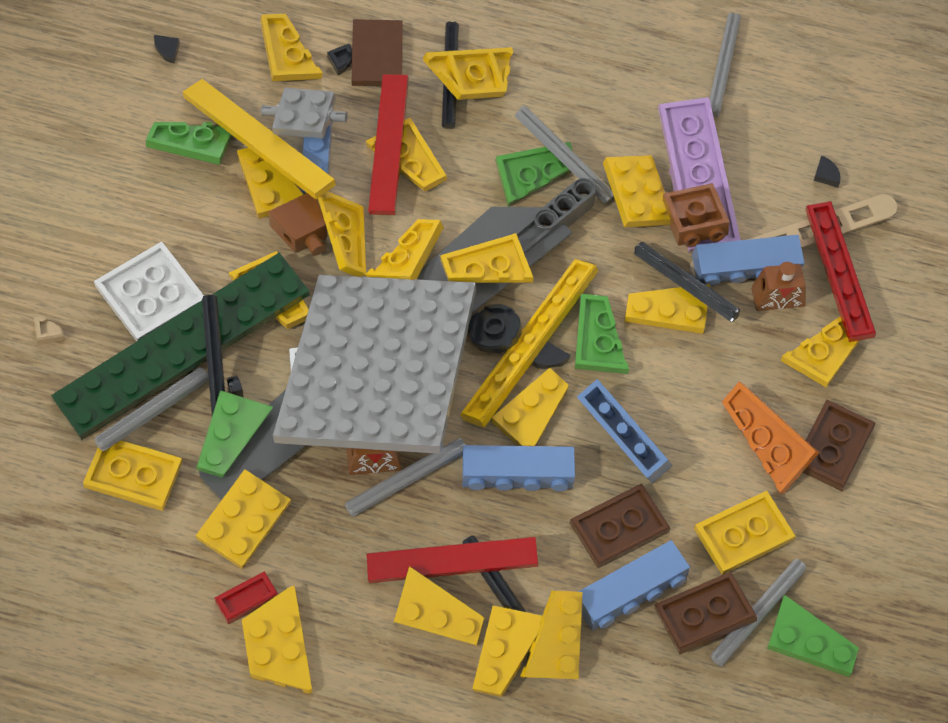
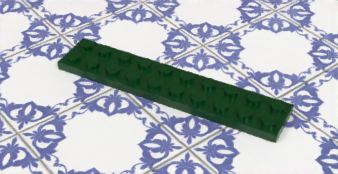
M280 252L212 294L217 296L222 351L310 296L309 289ZM202 301L51 395L53 401L81 440L207 361Z

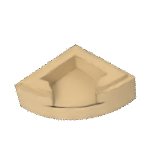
M33 317L38 345L65 340L59 325L47 320L45 317Z

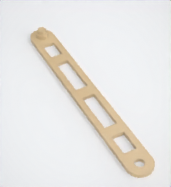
M881 194L836 209L835 213L842 226L840 227L842 234L893 217L897 211V203L893 197ZM868 207L872 217L854 223L850 212ZM808 219L751 238L759 239L799 234L801 248L816 244L814 237L803 240L799 232L800 229L810 226ZM692 260L690 264V273L693 277L696 278Z

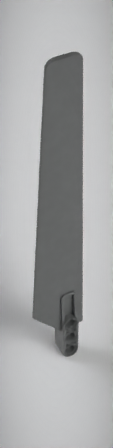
M580 178L544 207H490L422 268L416 280L448 281L440 261V255L515 233L528 265L531 267L569 237L572 231L568 227L594 206L595 184L590 179ZM476 283L472 313L510 283ZM285 391L269 404V406L273 407L272 411L262 422L223 478L199 471L202 481L220 500L224 498L244 469L263 481L307 446L274 443L273 433Z

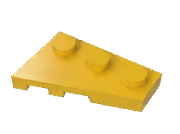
M251 149L237 150V157L258 219L268 217V211L303 195L290 179Z
M418 219L398 239L399 245L391 253L386 252L380 258L382 263L376 269L371 268L365 274L366 277L416 280L444 228L441 220Z
M516 233L440 255V261L448 281L533 283L532 272Z
M682 287L630 293L628 295L624 322L703 334L707 305Z
M838 317L822 328L821 332L801 342L799 347L783 354L780 361L827 388L860 341H848L841 317Z
M549 368L492 417V423L517 446H536L566 395L569 385Z

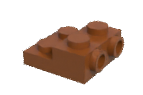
M713 183L663 193V202L671 219L670 228L678 246L694 247L700 241L708 239L712 242H718L728 235L730 221Z

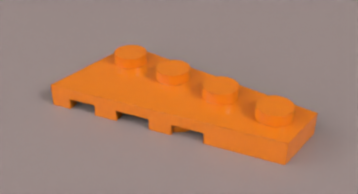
M739 381L722 403L739 430L745 435L752 450L761 460L766 472L770 474L778 491L784 494L819 452L746 385Z

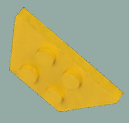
M513 48L426 52L423 56V61L458 100L503 97L507 91V77L510 73L511 66H509L510 57L513 54Z
M290 586L242 619L250 677L261 681H272L275 685L282 687L291 686L303 690L304 693L309 694L312 693V685L295 586Z

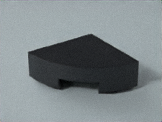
M154 35V44L157 52L165 61L175 64L180 44L179 38Z
M350 43L327 52V58L337 75L344 73L351 64L352 48Z
M821 156L813 181L838 188L841 178L839 169L830 159Z
M547 341L534 359L533 366L540 369L560 367L568 362L570 354Z
M238 376L228 377L226 381L230 394L244 398Z

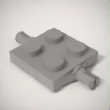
M284 88L281 100L277 106L262 105L261 116H275L272 126L275 135L324 139L326 129L332 121L347 123L348 112L333 111L336 99L334 91Z

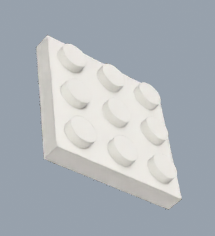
M163 242L156 244L94 281L97 290L136 342L201 302L204 296Z

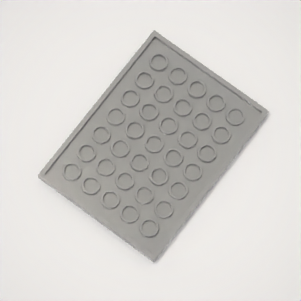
M319 275L273 433L274 443L441 454L475 299L476 283Z

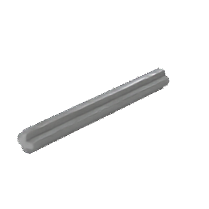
M733 12L729 13L709 98L713 116L715 117L720 115L741 20L740 14Z
M522 106L516 112L515 117L579 179L587 178L593 181L596 188L595 195L603 203H607L614 196L611 188L527 106Z
M203 368L196 369L96 436V446L101 451L107 450L209 380L208 373Z
M458 438L442 447L441 454L431 453L345 503L347 512L351 516H356L461 456L463 445L466 444L461 438Z
M794 559L752 608L757 615L756 622L729 633L712 652L710 658L715 664L723 666L802 576L806 570V565L799 559Z

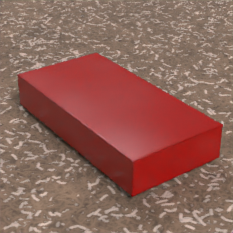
M264 571L214 597V600L227 624H230L257 610L276 597L278 593Z

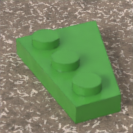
M154 122L146 138V147L220 165L233 135L220 125H212V122H203V125H188L186 122Z
M566 142L565 144L573 151L571 142ZM547 147L496 156L495 159L508 207L571 172Z
M581 294L575 369L628 374L629 367L627 361H625L622 343L618 338L615 328L616 323L608 296Z
M220 390L196 470L223 478L273 407Z
M786 595L783 596L767 649L850 677L859 648Z

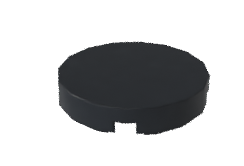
M492 304L485 306L484 310L479 313L477 311L472 316L468 326V333L473 345L480 351L501 353L510 349L518 342L522 334V324L519 316L511 307L502 304Z

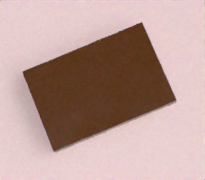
M353 19L352 86H382L383 74L402 75L403 20Z
M826 399L806 438V441L819 454L802 473L842 492L876 423Z
M642 483L570 519L571 527L597 568L669 533L671 529Z
M731 571L654 604L655 611L679 655L757 621V615Z

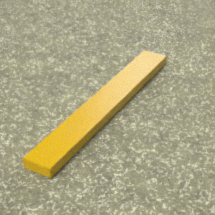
M201 79L183 91L184 99L314 199H318L336 186L333 177L275 135L205 80Z
M574 259L523 328L518 342L506 351L461 412L462 420L485 428L598 273L596 265Z

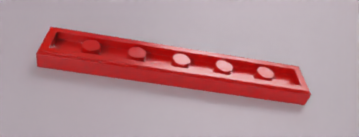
M383 74L368 208L370 215L396 214L409 85L408 75Z
M832 201L806 205L805 211L848 341L854 342L875 338L876 331Z
M536 537L366 553L369 583L406 580L409 566L426 578L539 567Z

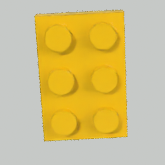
M652 155L606 157L603 166L624 227L670 225L671 219L663 202V193L665 191Z
M120 440L105 451L97 448L83 481V486L86 489L163 511L182 466V458Z
M244 469L195 535L196 539L243 569L290 505L291 499Z
M767 490L695 524L694 527L696 534L721 575L794 541L796 537Z

